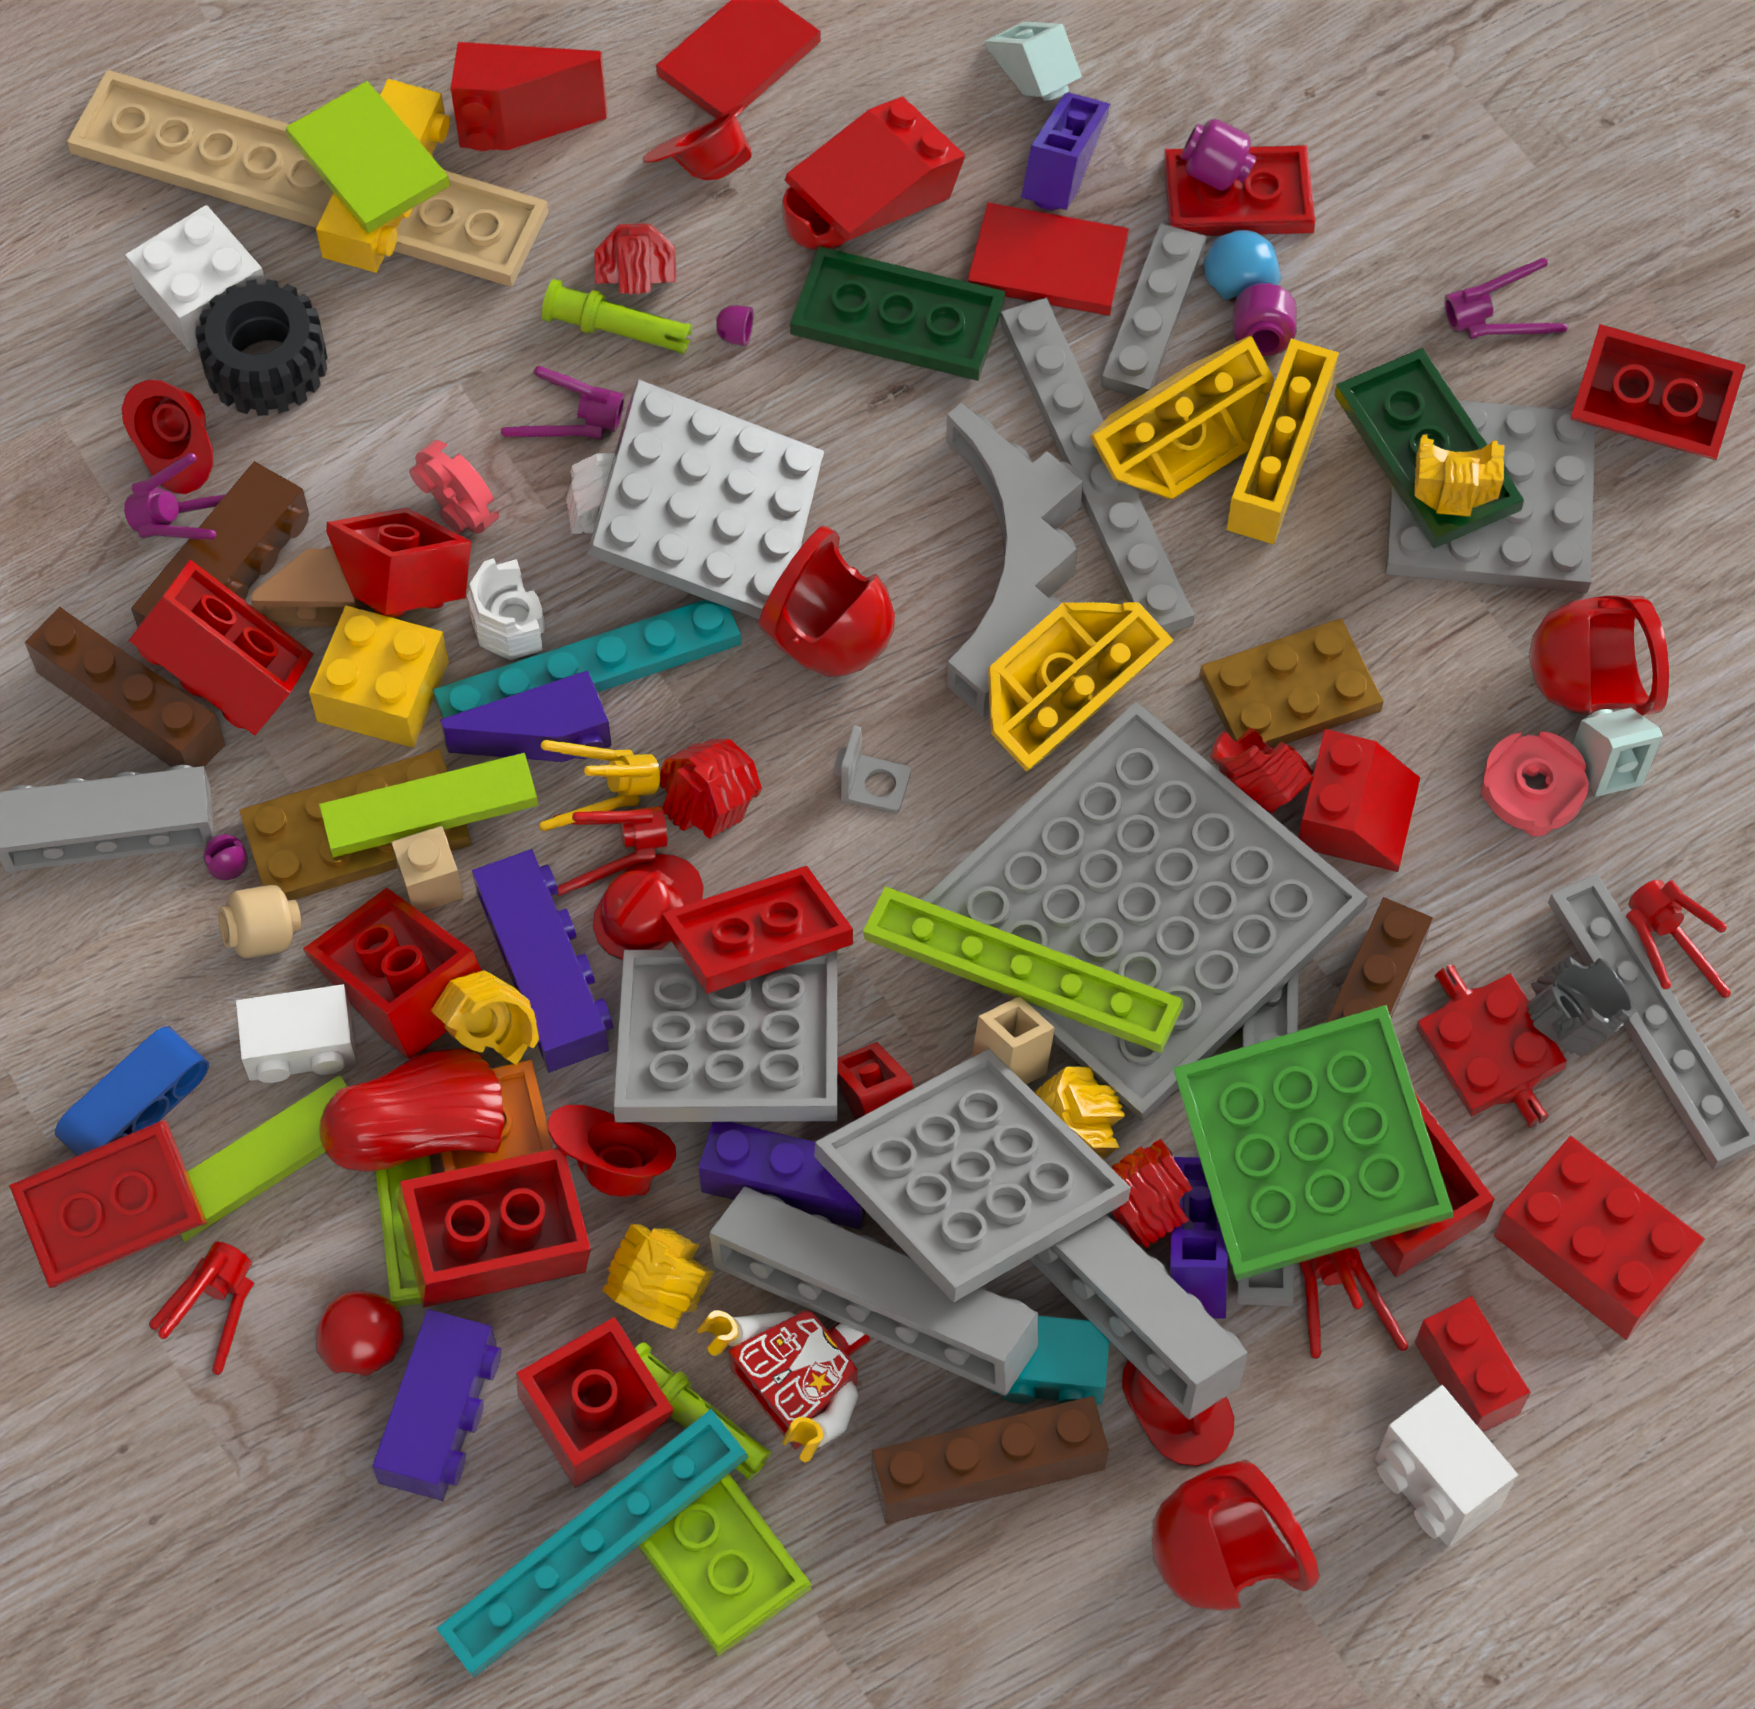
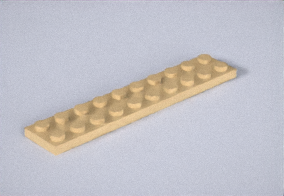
M107 70L67 140L71 154L315 228L333 194V191L288 139L285 127L290 124L111 70ZM445 171L449 177L450 186L413 207L408 218H402L397 228L398 234L394 252L513 287L547 217V201Z

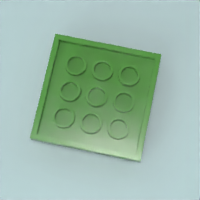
M1387 1005L1173 1068L1236 1280L1454 1217Z

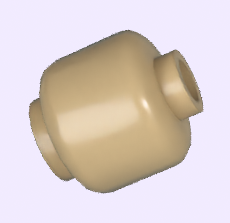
M275 885L233 891L227 899L226 906H220L218 911L219 929L225 947L234 948L235 952L243 958H254L285 952L292 943L293 932L301 930V915L296 900H287L281 888Z

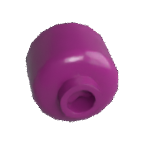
M1211 119L1204 126L1197 123L1180 157L1186 160L1185 170L1189 176L1218 190H1227L1235 180L1244 183L1256 159L1255 156L1249 154L1251 147L1250 136L1218 119Z
M1270 283L1255 284L1242 291L1238 295L1233 307V333L1236 342L1252 336L1262 356H1273L1285 351L1291 338L1294 339L1297 333L1296 302L1290 292L1279 285Z

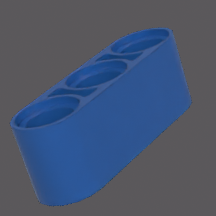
M164 1026L145 1039L68 1109L56 1125L55 1136L76 1156H79L153 1125L165 1117L202 1082L208 1072L209 1062L170 1026Z

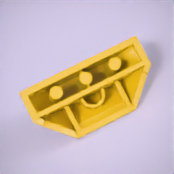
M1249 336L1185 367L1113 412L1089 437L1113 480L1168 500L1173 499L1250 450L1263 415L1267 394H1270L1275 379L1252 336Z
M1101 602L1061 603L989 666L988 688L991 734L1019 765L1028 772L1052 754L1115 698L1174 640L1139 602H1123V604Z

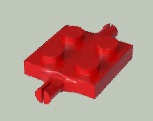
M1455 965L1446 966V971L1444 968L1439 970L1434 977L1438 980L1450 1000L1443 1008L1418 1020L1416 1029L1470 1116L1473 1117L1494 1105L1514 1102L1529 1128L1535 1127L1537 1121L1539 1124L1544 1122L1549 1115L1545 1112L1533 1091L1542 1080L1565 1069L1567 1060L1556 1042L1535 1028L1534 1021L1528 1013L1529 1008L1526 1007V1003L1529 1000L1512 973L1484 987L1468 989L1458 974Z

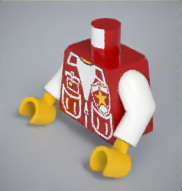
M810 1310L803 1311L797 1315L787 1311L733 1318L726 1312L713 1311L698 1327V1333L710 1332L716 1336L707 1347L708 1352L712 1356L721 1354L728 1345L735 1346L729 1350L731 1371L784 1435L782 1444L786 1446L790 1443L795 1450L804 1445V1449L799 1456L802 1462H809L818 1447H822L846 1431L858 1399L856 1388L858 1385V1369L849 1356L870 1341L869 1335L841 1323H837L827 1331Z

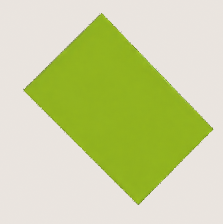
M368 81L285 127L288 139L367 234L450 186L449 177Z
M727 1474L638 1546L639 1550L717 1657L812 1589L810 1581L730 1474Z

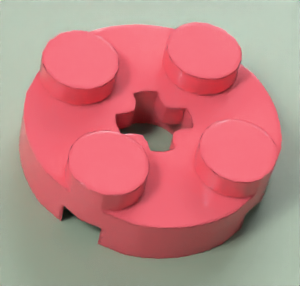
M433 440L416 454V465L409 470L412 480L423 492L427 494L431 492L443 507L440 510L443 520L454 532L460 534L467 528L474 533H482L499 518L498 510L490 513L487 507L494 500L491 491L478 472L462 455L458 453L450 459L445 453L441 452L448 445L440 440Z
M1540 731L1538 736H1522L1523 732H1519L1505 737L1492 749L1484 768L1481 794L1492 811L1504 822L1518 829H1523L1531 836H1544L1552 829L1566 825L1580 812L1588 793L1589 782L1587 783L1588 779L1585 773L1587 766L1578 749L1559 735ZM1540 773L1546 777L1543 785L1545 789L1535 790L1526 785V780L1522 776L1527 774L1535 777Z

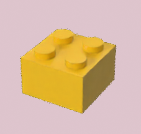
M345 605L309 690L317 722L414 748L435 698L433 689L439 688L449 663L443 631Z

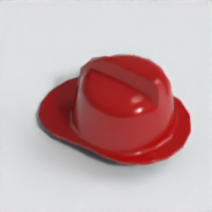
M742 104L737 105L710 123L667 140L649 151L643 157V162L652 163L672 157L693 177L702 180H718L728 176L747 163L752 156V149L737 119L744 106Z
M147 379L135 384L125 395L121 408L122 419L130 439L138 449L149 472L154 476L178 459L193 453L196 455V461L160 486L172 493L188 494L199 490L209 479L213 468V448L206 432V415L201 403L193 394L181 388H176L163 380Z
M656 854V861L635 864L608 885L594 911L593 930L598 944L609 955L623 960L624 950H662L671 941L663 930L662 912L703 899L704 885L699 871L689 861L675 855Z
M582 1104L565 1105L555 1109L548 1118V1133L554 1144L566 1155L577 1160L579 1169L593 1188L610 1196L629 1197L646 1195L649 1192L654 1177L670 1169L677 1158L676 1145L667 1134L658 1128L641 1122H615L614 1114Z
M1128 1360L1123 1369L1122 1376L1124 1395L1149 1440L1162 1456L1179 1465L1200 1466L1213 1462L1227 1450L1234 1435L1235 1418L1227 1397H1224L1188 1420Z

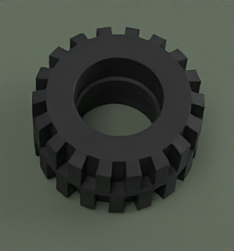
M256 279L246 281L247 286L237 288L234 284L226 288L227 295L224 297L216 295L209 301L211 310L203 309L199 316L201 326L196 327L197 347L210 389L213 394L218 393L220 401L226 406L235 403L237 411L245 414L250 409H256L257 416H266L271 409H278L280 414L289 411L288 405L293 402L300 406L307 401V391L315 393L321 386L319 377H325L327 371V350L316 308H312L311 300L305 294L298 296L296 287L286 284L283 288H280L277 280L267 279L266 283L257 285ZM273 340L282 342L279 347L268 353L258 355L243 353V350L260 341Z

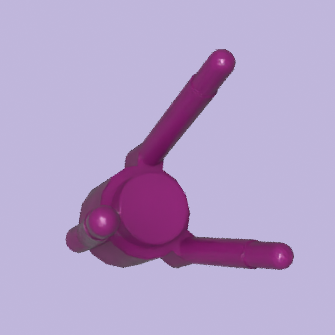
M1541 258L1479 286L1446 294L1444 297L1445 311L1453 331L1459 332L1467 329L1470 339L1485 335L1566 332L1568 327L1565 323L1485 324L1486 318L1493 316V304L1489 293L1546 267L1548 260Z
M537 366L534 369L535 376L581 394L577 417L585 419L586 425L503 427L501 435L504 437L586 436L601 440L603 430L617 431L624 408L625 394L594 387L559 372Z
M189 453L148 480L132 484L133 494L127 497L124 512L129 526L138 532L140 538L164 536L188 539H215L216 532L214 530L170 526V524L180 513L216 507L226 494L177 502L172 493L156 488L196 461L195 454Z

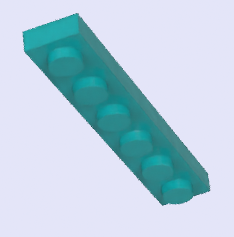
M705 599L433 689L442 719L587 670L598 693L742 645L741 633L730 608Z
M710 1409L436 1629L468 1672L475 1678L749 1458L746 1451L714 1411Z

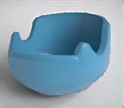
M1240 230L1220 236L1214 240L1203 260L1206 281L1226 301H1229L1232 297H1238L1242 291L1255 284L1270 283L1278 285L1281 280L1275 248L1268 240L1253 231Z

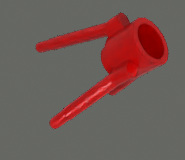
M654 806L629 811L574 812L572 819L575 822L571 823L573 825L620 824L624 848L634 847L635 852L558 885L559 894L556 896H562L573 890L580 889L635 864L656 861L655 849L667 847L668 843L662 807Z
M1653 880L1636 890L1629 900L1628 905L1631 911L1627 913L1626 918L1636 929L1660 986L1667 990L1671 987V981L1651 932H1656L1659 936L1670 933L1709 983L1714 986L1723 998H1728L1731 995L1730 989L1681 929L1680 925L1684 919V915L1681 912L1682 907L1720 933L1726 931V924L1684 894L1673 880L1668 881L1666 884L1662 880Z
M214 1242L206 1256L199 1260L191 1275L151 1319L149 1327L152 1330H157L162 1325L157 1335L160 1339H166L203 1292L218 1300H224L228 1294H232L233 1298L212 1367V1372L215 1375H220L223 1372L227 1356L229 1355L244 1301L254 1286V1282L246 1277L252 1266L251 1260L243 1252L227 1243Z
M1350 1247L1299 1263L1305 1280L1308 1337L1312 1358L1317 1359L1321 1356L1317 1283L1319 1278H1322L1323 1284L1326 1286L1343 1284L1353 1308L1361 1309L1363 1301L1353 1278L1356 1276L1397 1348L1400 1351L1408 1349V1343L1400 1331V1327L1365 1269L1357 1248Z

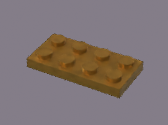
M441 749L239 809L262 886H278L286 895L287 900H296L397 869L392 843L332 857L319 804L448 772ZM466 824L444 830L451 852L472 845Z

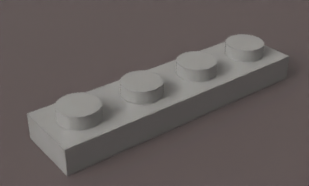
M1160 223L1103 372L1101 387L1134 397H1139L1153 388L1203 254L1206 236Z

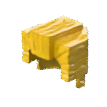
M1422 435L1415 463L1414 492L1416 498L1436 510L1437 514L1470 516L1472 508L1498 499L1504 481V445H1498V441H1492L1489 445L1479 450L1453 452L1433 445V439H1428L1427 435Z
M485 970L450 980L431 1009L433 1014L446 1024L444 1028L462 1045L480 1053H483L485 1047L488 1046L515 1065L518 1064L528 1046L534 1049L540 1040L530 1000L519 993L516 988Z
M1065 1067L1035 1090L1034 1093L1103 1160L1119 1148L1116 1139L1113 1138L1111 1126L1125 1117L1124 1112L1121 1111L1122 1104L1118 1103L1119 1097L1114 1095L1115 1091L1111 1086L1098 1085L1097 1081L1093 1079L1094 1074L1089 1067Z
M631 1224L614 1255V1259L610 1263V1267H608L610 1272L607 1279L608 1284L604 1285L602 1291L618 1304L640 1316L668 1328L676 1329L683 1313L696 1310L700 1297L704 1294L715 1271L707 1266L703 1267L701 1263L693 1259L700 1244L691 1242V1239L685 1238L682 1234H677L676 1231L670 1228H658L649 1231L647 1227L641 1224Z

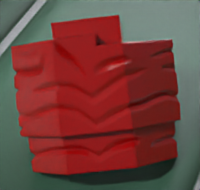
M651 223L618 224L594 250L595 284L619 283V292L622 294L629 293L632 295L634 293L641 294L642 292L646 294L652 290V283H671L676 280L675 246Z
M1251 728L1237 741H1234L1227 732L1223 731L1216 738L1210 755L1213 762L1219 765V771L1271 814L1280 806L1290 802L1314 778L1312 776L1313 770L1294 747L1280 742L1275 749H1272Z
M709 739L704 743L692 744L687 749L667 757L660 770L659 786L662 789L665 788L667 793L662 806L664 814L668 815V819L670 821L673 820V824L679 826L680 830L686 831L695 826L702 830L703 834L709 839L713 835L717 836L719 832H724L726 828L729 829L731 826L742 822L750 801H752L753 797H758L762 790L754 761L731 739Z
M1161 1138L1145 1149L1140 1146L1133 1151V1154H1128L1120 1160V1163H1115L1111 1167L1131 1187L1128 1201L1111 1212L1117 1221L1125 1227L1130 1238L1137 1245L1143 1243L1146 1248L1149 1247L1150 1243L1154 1244L1157 1242L1158 1238L1165 1237L1166 1232L1170 1233L1174 1230V1227L1178 1228L1181 1224L1189 1221L1179 1205V1201L1185 1192L1192 1190V1187L1172 1157L1171 1150Z

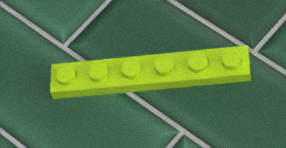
M887 886L884 887L863 929L866 941L1017 998L1020 996L1028 1003L1161 1054L1183 1008L1182 998Z

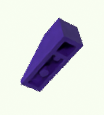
M1069 92L1062 96L1031 145L1021 198L1034 201L1038 207L1047 210H1067L1079 191L1109 114L1110 103Z
M588 670L440 719L448 753L509 757L525 753L526 759L565 762L574 758H587L543 750L541 742L550 740L598 748L612 746L609 721Z
M1174 1157L1175 1162L1190 1183L1192 1190L1185 1192L1179 1201V1205L1189 1221L1181 1224L1178 1228L1174 1227V1230L1171 1232L1170 1277L1187 1294L1194 1295L1212 1318L1226 1319L1227 1248L1200 1157Z

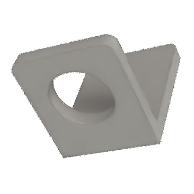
M854 725L848 746L841 745L838 750L834 766V776L841 777V801L897 814L900 812L911 776V768L907 765L862 755V727ZM885 773L894 779L896 787L891 794L877 797L867 791L865 787L866 780L873 774Z

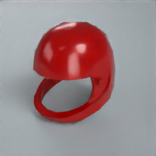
M821 526L805 541L781 574L762 609L758 626L778 649L802 667L826 677H839L863 670L880 656L893 634L895 612L888 590L878 575L873 574L865 577L859 574L857 568L850 567L839 552L840 537L838 533L828 526Z
M1605 595L1574 600L1550 611L1532 635L1528 658L1537 688L1550 703L1571 712L1591 715L1593 711L1602 709L1632 708L1644 716L1660 713L1665 708L1668 699L1670 676L1667 644L1661 620L1651 601L1644 596ZM1635 618L1643 629L1651 655L1653 676L1652 689L1649 696L1643 687L1635 656Z
M1248 1460L1215 1467L1183 1482L1161 1503L1153 1519L1152 1548L1154 1563L1163 1581L1173 1594L1191 1607L1216 1611L1242 1609L1239 1601L1240 1591L1246 1586H1253L1257 1581L1281 1579L1294 1589L1306 1592L1314 1587L1319 1580L1320 1575L1316 1559L1297 1519L1271 1481L1255 1464ZM1263 1509L1267 1512V1514L1279 1528L1280 1532L1282 1533L1288 1545L1290 1546L1293 1555L1290 1553V1551L1287 1549V1547L1284 1545V1543L1277 1535L1276 1531L1274 1530L1267 1516L1265 1515Z

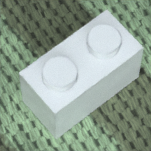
M344 984L236 1000L241 1058L250 1081L259 1080L266 1083H275L286 1080L292 1074L313 1071L316 1074L328 1075L343 1070L345 1066L357 1065L351 1006Z

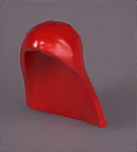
M468 1048L446 1049L416 1056L369 1082L339 1089L326 1104L320 1119L319 1131L322 1147L335 1164L344 1169L359 1172L384 1170L417 1158L447 1151L470 1150L495 1154L501 1145L504 1127L502 1091L499 1079L496 1078L494 1071L490 1069L488 1062L482 1060V1056L479 1053Z

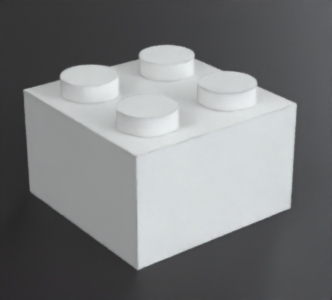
M207 205L125 254L135 289L189 352L197 348L196 327L201 326L199 316L203 309L211 310L209 301L216 295L224 297L227 295L226 288L234 284L237 288L245 287L248 280L256 279L257 285L266 283L262 267Z
M1443 1385L1389 1424L1375 1458L1379 1464L1377 1471L1386 1486L1396 1494L1402 1492L1416 1508L1414 1515L1421 1528L1433 1539L1440 1537L1448 1548L1501 1509L1518 1476V1473Z

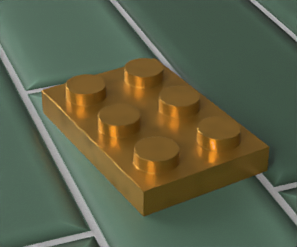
M1342 618L1201 665L1199 676L1226 732L1234 741H1237L1251 728L1263 738V742H1266L1271 748H1275L1280 742L1287 744L1322 732L1324 729H1331L1381 712L1384 703Z

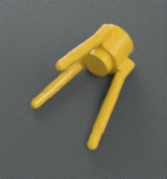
M550 740L541 742V748L546 751L610 761L608 765L586 766L584 773L587 776L606 777L609 789L612 792H618L616 797L540 822L539 829L541 831H548L574 823L575 821L572 819L574 812L611 811L620 807L638 806L639 796L653 795L658 790L660 771L658 762L652 754H633L631 749L611 750Z

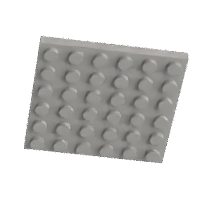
M1135 701L921 900L1182 998L1183 1008L1162 1054L1028 1003L1055 1028L1053 1041L1082 1067H1089L1094 1074V1078L1099 1083L1111 1086L1115 1091L1114 1095L1119 1097V1101L1139 1119L1144 1121L1179 1087L1173 1068L1209 1058L1367 906L1368 896ZM1000 992L1009 1001L1015 999V997Z

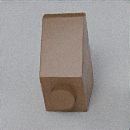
M332 546L325 547L324 549H306L252 592L251 600L253 608L278 627L336 628L345 605L362 610L363 603L353 597Z

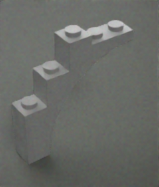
M960 403L947 414L946 442L972 468L990 496L1002 531L1005 561L1004 570L990 608L974 634L948 660L947 687L984 718L990 713L989 666L1062 603L1051 595L1075 575L1077 548L1070 536L1058 527L1081 508L1083 481L1073 466L1067 462L1058 461L1048 451L1032 463L1027 452L1018 444H1010L995 431L992 423L980 413L974 414L963 403Z

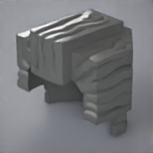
M1567 956L1564 961L1559 962L1558 966L1552 968V972L1547 971L1544 973L1545 977L1541 976L1537 979V982L1531 983L1532 989L1536 992V997L1526 1003V1007L1529 1008L1528 1013L1534 1021L1535 1028L1571 1054L1576 1053L1580 1057H1583L1605 1039L1612 1036L1623 1026V1022L1637 1012L1626 986L1609 964L1601 958L1597 959L1595 964L1591 963L1589 966H1582L1572 957Z

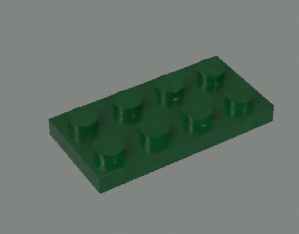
M818 246L790 321V335L979 381L1005 303V291Z
M1424 348L1336 384L1335 398L1433 548L1522 510L1524 498L1505 470L1504 481L1498 499L1472 508L1470 516L1437 514L1436 510L1415 497V463L1422 435H1427L1428 439H1433V445L1453 452H1471L1488 445Z

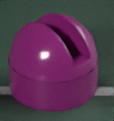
M732 305L722 309L716 316L717 333L721 339L731 344L747 346L753 329V308Z
M224 833L214 836L207 842L203 858L208 872L213 877L219 880H231L237 878L245 871L248 864V856L243 843L239 839Z

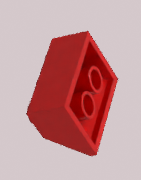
M1599 324L1570 419L1716 461L1746 365Z
M191 559L128 640L137 647L144 659L154 665L164 667L180 680L182 686L189 693L197 697H204L222 711L224 718L237 728L246 729L254 736L257 735L289 696L314 655L309 649Z

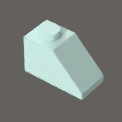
M1022 22L984 41L987 50L1023 95L1042 97L1043 101L1052 100L1069 91L1068 84L1082 78L1063 24Z
M1632 708L1615 712L1610 709H1602L1591 713V715L1581 720L1573 745L1584 758L1587 766L1585 773L1594 797L1642 786L1645 782L1663 735L1657 725Z

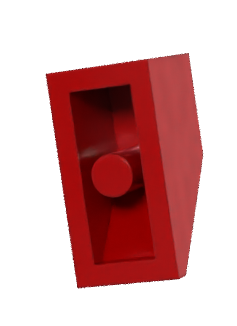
M878 1042L837 1058V1084L855 1120L914 1089L910 1075Z

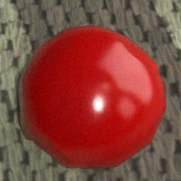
M792 187L786 189L782 199V215L788 236L795 243L807 249L817 250L818 246L833 249L847 241Z
M364 1290L342 1294L325 1308L315 1330L316 1351L327 1367L334 1373L347 1372L369 1376L374 1371L377 1372L394 1361L404 1340L403 1317L397 1306L392 1304L390 1299L380 1294Z

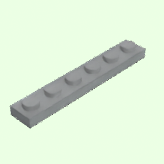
M1594 874L1552 893L1548 904L1585 964L1589 966L1591 963L1595 964L1597 959H1603L1626 986L1637 1012L1623 1022V1025L1712 1169L1714 1170L1754 1151L1755 1124L1670 988L1666 990L1660 986L1643 945L1599 875Z

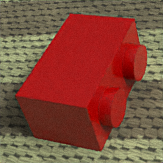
M1472 1296L1423 1320L1414 1343L1440 1386L1443 1385L1482 1432L1521 1413L1531 1392Z

